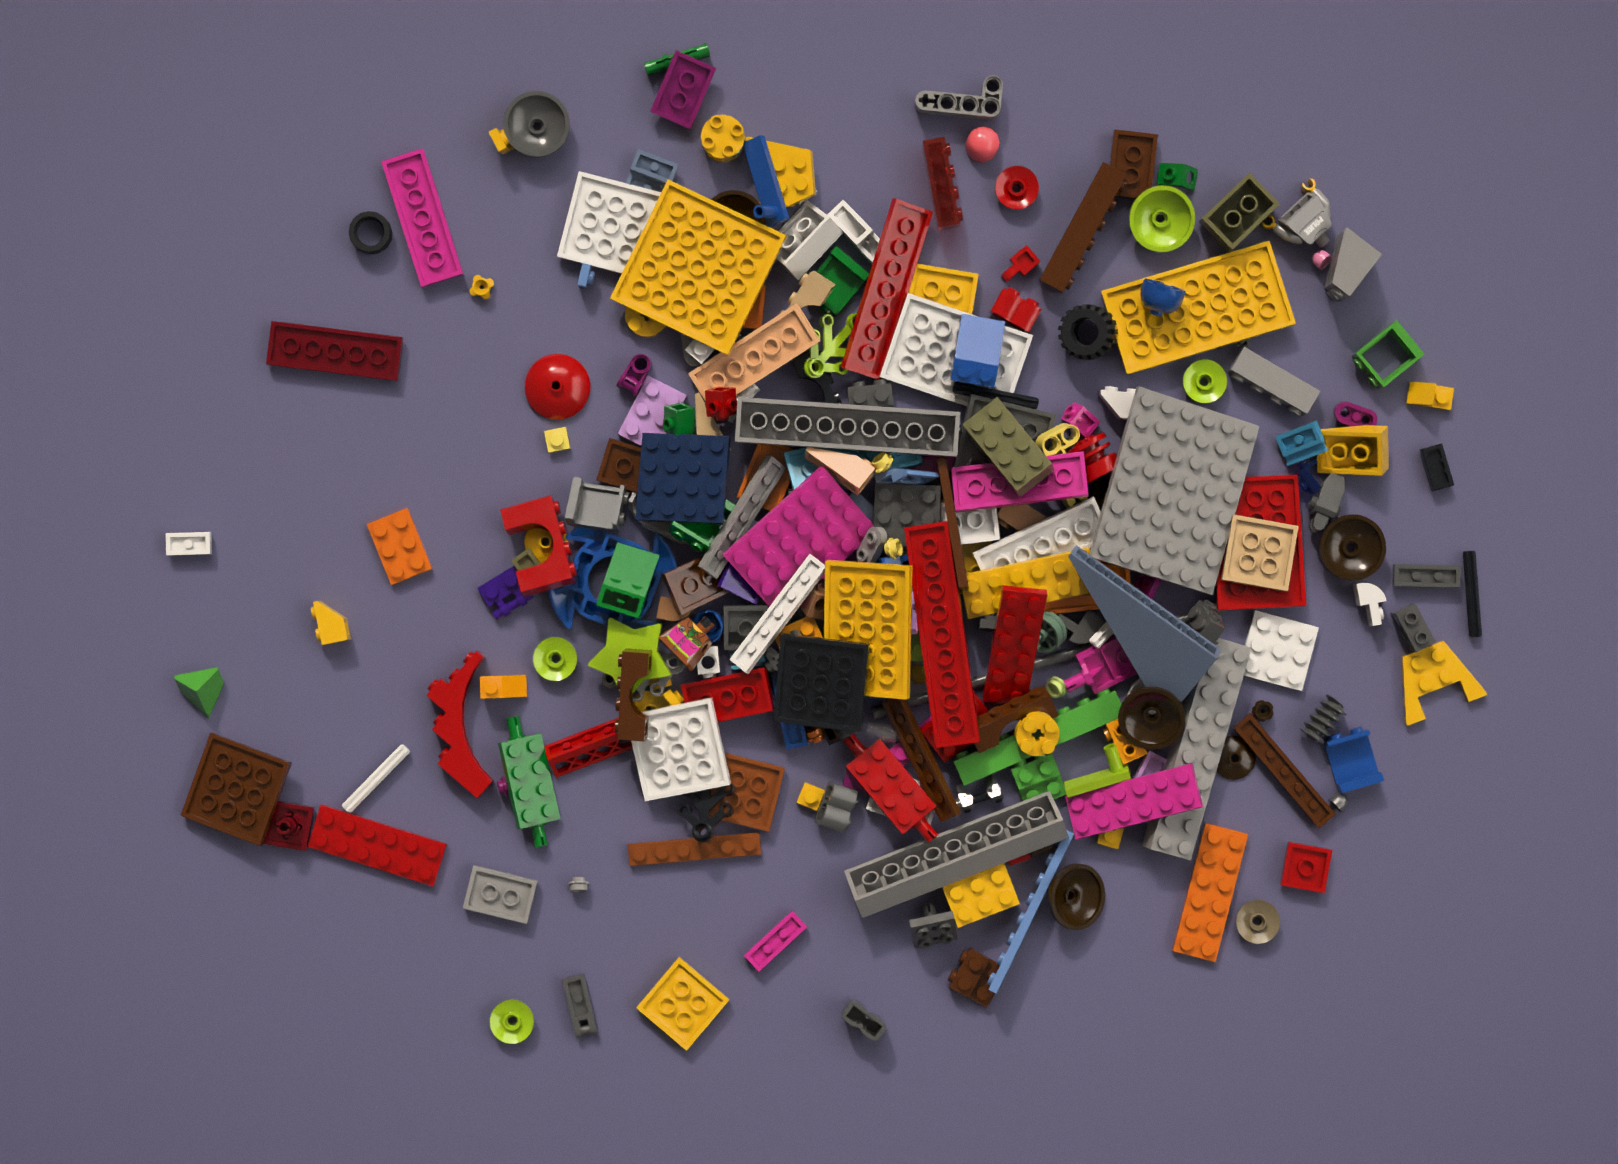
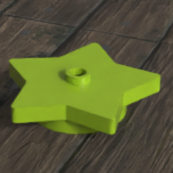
M609 618L606 646L588 663V666L612 676L617 685V678L621 676V667H618L619 654H622V651L626 648L652 650L651 673L636 681L633 693L644 680L671 676V672L658 650L662 624L634 629L614 618Z

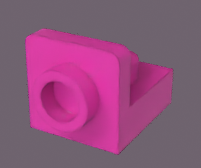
M1076 402L1069 405L1061 417V420L1065 423L1076 426L1080 431V435L1084 438L1090 436L1100 423L1090 411Z

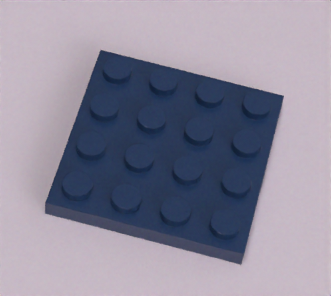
M642 433L635 520L724 525L731 438L729 436L678 434L676 437L675 434Z

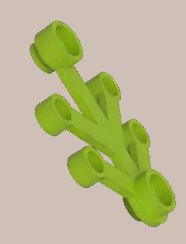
M852 313L847 317L846 325L833 340L832 325L834 324V318L830 314L822 315L819 318V324L823 328V351L819 354L818 343L809 349L810 357L804 363V371L807 376L819 378L824 372H834L837 375H843L848 372L846 369H843L842 372L839 370V365L842 364V361L835 364L825 362L829 357H844L846 348L838 347L851 334L853 328L852 320L856 319L857 313ZM825 317L828 319V325L824 322ZM814 329V331L816 332V334L818 335V337H819V339H820V337H821V336H820V332H819L818 330ZM812 364L815 365V371L812 369Z

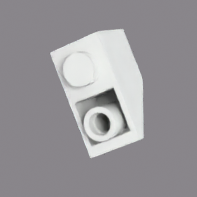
M1105 386V390L1099 391V397L1118 420H1127L1136 389L1128 388L1127 392L1118 391V387Z

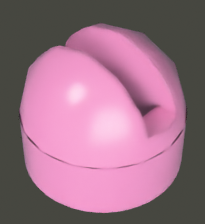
M1323 250L1317 251L1312 256L1313 264L1320 270L1326 268L1332 259V256Z

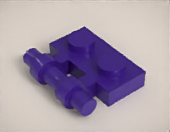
M515 566L477 588L488 607L495 603L499 606V609L492 612L496 620L503 616L507 617L511 614L512 610L519 606L527 605V601L534 598V595L524 597L521 593L515 572L518 570ZM514 593L516 598L505 604L503 598Z

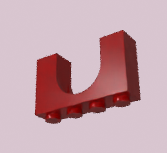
M549 495L500 509L505 531L509 535L530 529H543L549 532L553 538V550L545 562L515 571L520 591L524 597L576 583L574 576L577 575V570L574 562L570 563L569 555H572L569 542H565L564 534H567L564 522L559 520L558 514L562 512L558 501H555Z

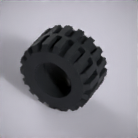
M1089 304L1077 305L1073 307V310H1068L1066 312L1067 316L1062 317L1060 320L1063 322L1062 326L1059 325L1058 330H1061V335H1058V338L1063 342L1061 344L1062 348H1066V352L1069 355H1073L1074 358L1083 360H1095L1107 355L1106 352H1110L1113 349L1112 344H1116L1115 334H1118V329H1115L1117 323L1116 320H1112V314L1106 312V309L1103 307ZM1086 319L1093 320L1098 327V337L1091 345H1084L1078 337V328Z

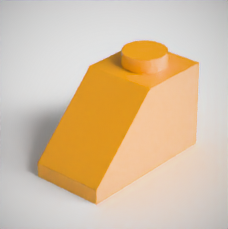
M527 675L480 676V699L527 697Z

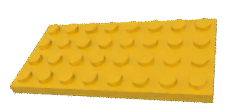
M1270 241L1146 277V279L1160 281L1166 285H1172L1186 291L1181 306L1175 312L1163 313L1162 317L1150 314V309L1144 306L1141 301L1140 291L1145 278L1101 291L1106 312L1111 313L1113 316L1112 320H1116L1117 323L1115 329H1118V334H1115V339H1117L1116 344L1126 375L1296 324Z

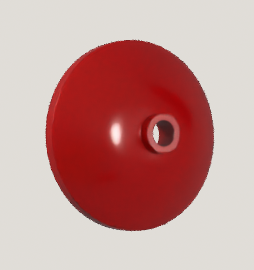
M551 354L542 357L532 365L525 379V395L530 406L538 414L548 419L562 420L576 415L586 405L590 395L591 384L587 371L579 361L564 354ZM554 382L560 383L559 389H553L552 385Z

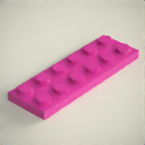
M418 149L381 161L421 287L423 288L464 275L424 149Z
M1084 451L1046 456L1053 464L1055 471L1020 498L991 463L953 467L951 471L955 511L957 513L1089 497Z
M1193 764L1122 781L1069 798L1066 796L1076 840L1203 808Z

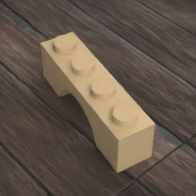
M814 270L809 274L805 273L799 282V285H801L797 293L794 291L787 302L790 304L788 309L797 303L800 308L808 305H823L836 284Z

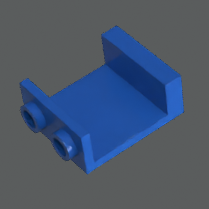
M1362 727L1350 729V734L1342 736L1341 733L1330 735L1328 737L1329 740L1324 741L1339 793H1345L1384 781L1382 772H1378L1368 735L1371 734L1370 730H1363Z

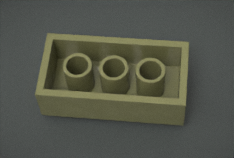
M998 397L962 424L968 436L1019 498L1055 471L1051 461Z

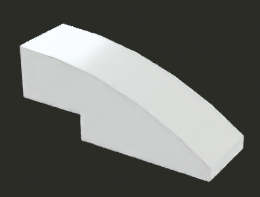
M842 200L827 215L831 217L848 240L872 264L880 238Z

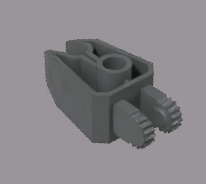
M1331 473L1319 485L1316 495H1312L1310 498L1308 514L1312 515L1309 530L1312 533L1318 534L1324 530L1327 522L1338 518L1342 508L1339 505L1345 491L1344 477Z

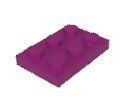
M675 50L650 112L691 129L716 68Z

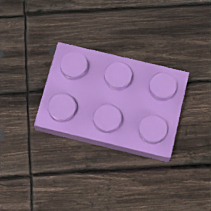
M647 376L618 435L641 446L642 433L668 434L664 432L663 427L664 406L684 403L687 395Z

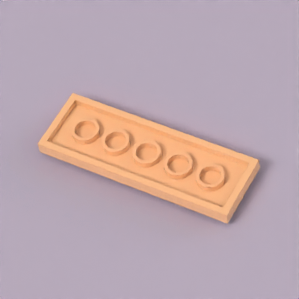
M797 303L736 342L729 356L721 352L688 374L704 400L705 390L717 386L735 387L736 395H738L821 340Z

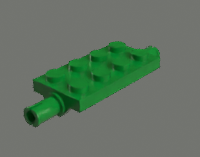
M520 716L505 719L510 738H508L509 741L498 743L517 829L531 828L534 848L548 845L544 825L547 822L559 820L560 814L542 734L523 735Z

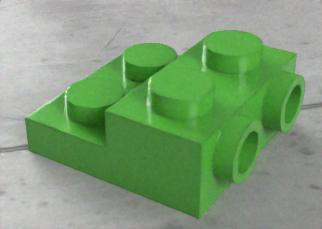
M1052 753L1034 756L1035 759L1026 762V759L1013 764L1014 767L1010 768L1022 801L1048 791L1051 792L1053 799L1067 795Z

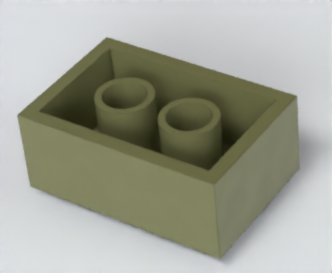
M1249 172L1198 222L1229 253L1280 203Z

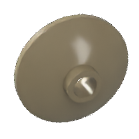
M1258 899L1251 900L1239 909L1236 916V927L1239 934L1248 942L1262 944L1273 939L1278 933L1280 916L1276 908L1269 902ZM1255 917H1259L1261 920L1258 925L1253 923Z

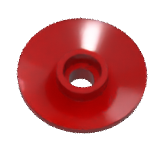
M1011 166L1004 169L997 177L995 183V193L998 200L1005 207L1014 210L1030 206L1037 198L1039 192L1037 177L1030 169L1023 166ZM1018 185L1020 192L1015 193L1012 187Z

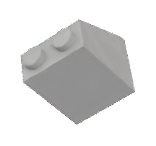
M1348 227L1336 236L1324 287L1328 291V296L1335 301H1343L1350 297L1382 255Z

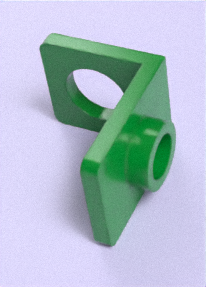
M1160 163L1157 184L1181 186L1194 191L1198 169L1186 164ZM1190 172L1191 182L1188 184L1187 174Z

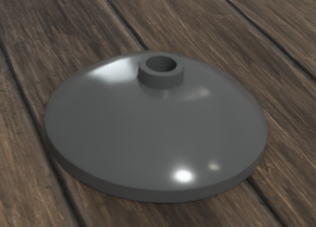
M530 91L521 94L510 103L504 116V131L509 143L515 150L530 157H545L556 152L565 143L570 130L569 115L563 103L555 96L543 91ZM540 124L542 127L536 131L533 129V126Z

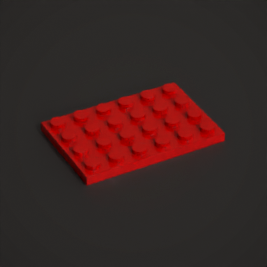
M1298 474L1245 477L1235 515L1299 526L1289 588L1287 592L1222 581L1226 554L1225 548L1215 584L1217 611L1305 607L1307 605Z

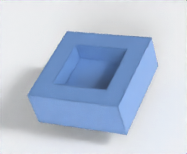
M582 263L577 283L578 287L588 289V285L593 284L595 272L592 271L591 265Z

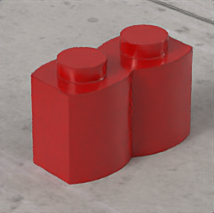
M1008 287V289L1003 288L989 313L1015 328L1029 333L1042 310L1038 307L1039 303L1031 298H1027V300L1019 297L1020 293L1011 287Z

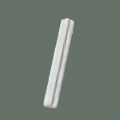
M403 744L400 745L342 804V807L351 813L410 753L409 749Z

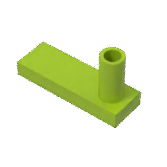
M1108 744L1103 748L1110 768L1064 781L1068 798L1131 779L1128 763L1122 764L1116 744Z

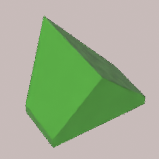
M218 667L174 675L180 692L209 718L224 685V680Z

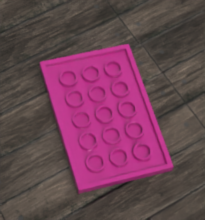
M821 465L722 555L770 607L809 554L813 555L824 565L826 560L844 561L861 545L868 529L873 527V523ZM825 574L822 576L819 582L825 578Z

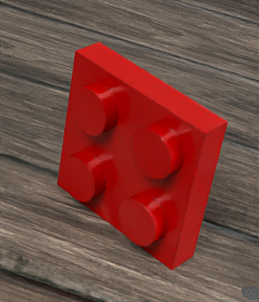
M1288 841L1280 885L1325 893L1332 850Z

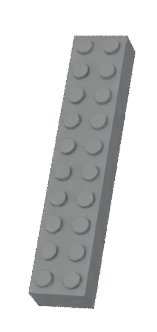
M738 397L735 443L956 458L958 454L960 412Z
M1218 638L1215 642V645L1221 649L1217 660L1183 700L1185 726L1180 737L1170 745L1164 770L1193 764L1203 808L1149 821L1142 846L1148 849L1190 861L1252 649L1251 647Z
M1048 791L942 832L932 839L930 843H927L924 839L847 869L844 872L861 917L864 918L1067 839L1069 836L1051 792Z

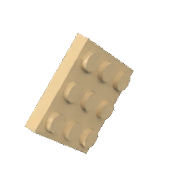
M1232 515L1221 580L1287 592L1299 526Z

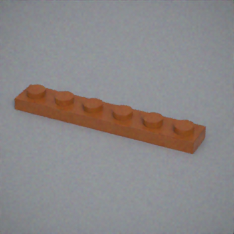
M760 833L713 836L704 843L698 842L695 838L628 843L629 865L636 866L760 855Z

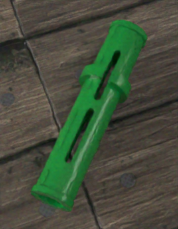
M707 43L680 51L697 60L711 57ZM664 54L661 58L644 62L647 75L650 76L667 70L674 54L668 56Z

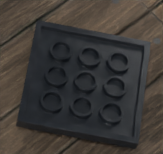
M782 633L780 638L774 722L861 732L870 644Z

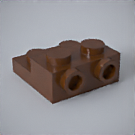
M970 947L968 951L964 950L958 960L961 964L957 970L953 969L947 980L950 982V988L987 1008L995 995L994 992L988 990L990 985L987 982L992 972L997 973L1000 966L996 964V961Z

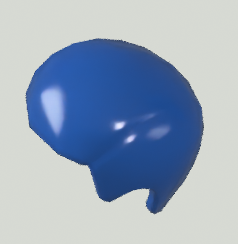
M703 609L696 613L692 621L697 625L706 616L715 625L706 633L713 643L719 640L724 632V620L718 612Z

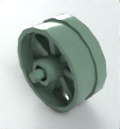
M1044 611L1037 651L1051 653L1064 643L1067 637V630L1059 616L1053 612Z

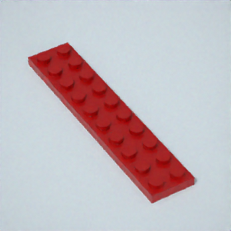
M948 521L905 527L904 532L909 565H912V587L936 748L981 742Z

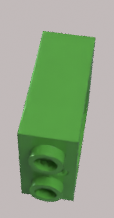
M1396 320L1352 356L1356 367L1367 373L1369 383L1374 388L1378 387L1381 389L1425 354ZM1390 333L1410 358L1382 380L1363 357V354Z

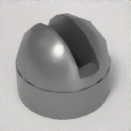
M1337 793L1329 799V802L1338 811L1342 812L1348 805V798L1343 793Z

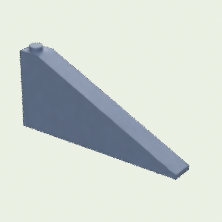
M1076 545L1070 553L1069 559L1145 687L1166 689L1182 702L1217 660L1221 649Z

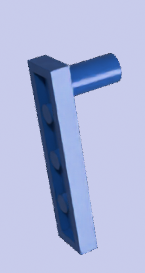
M759 135L744 142V151L761 205L754 207V216L766 219L767 226L771 227L790 219L765 136Z

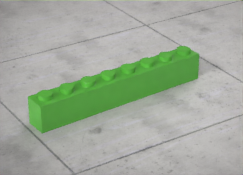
M1108 688L1097 693V698L1089 700V697L1076 702L1078 706L1072 709L1066 706L1057 710L1058 717L1054 718L1060 731L1057 745L1118 719L1121 702L1116 691L1110 692ZM1037 729L1036 733H1032L1035 739L1042 735L1040 729ZM1007 732L1000 735L999 745L980 754L977 750L971 753L965 750L956 754L957 759L952 761L962 784L965 786L1031 757V755L1024 753L1017 744L1014 734L1009 736Z

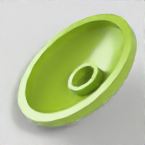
M1161 185L1145 190L1135 199L1129 213V226L1134 238L1143 247L1155 252H1168L1179 248L1189 239L1195 225V211L1190 199L1182 191L1171 186ZM1158 214L1163 215V220L1161 222L1156 221V216Z

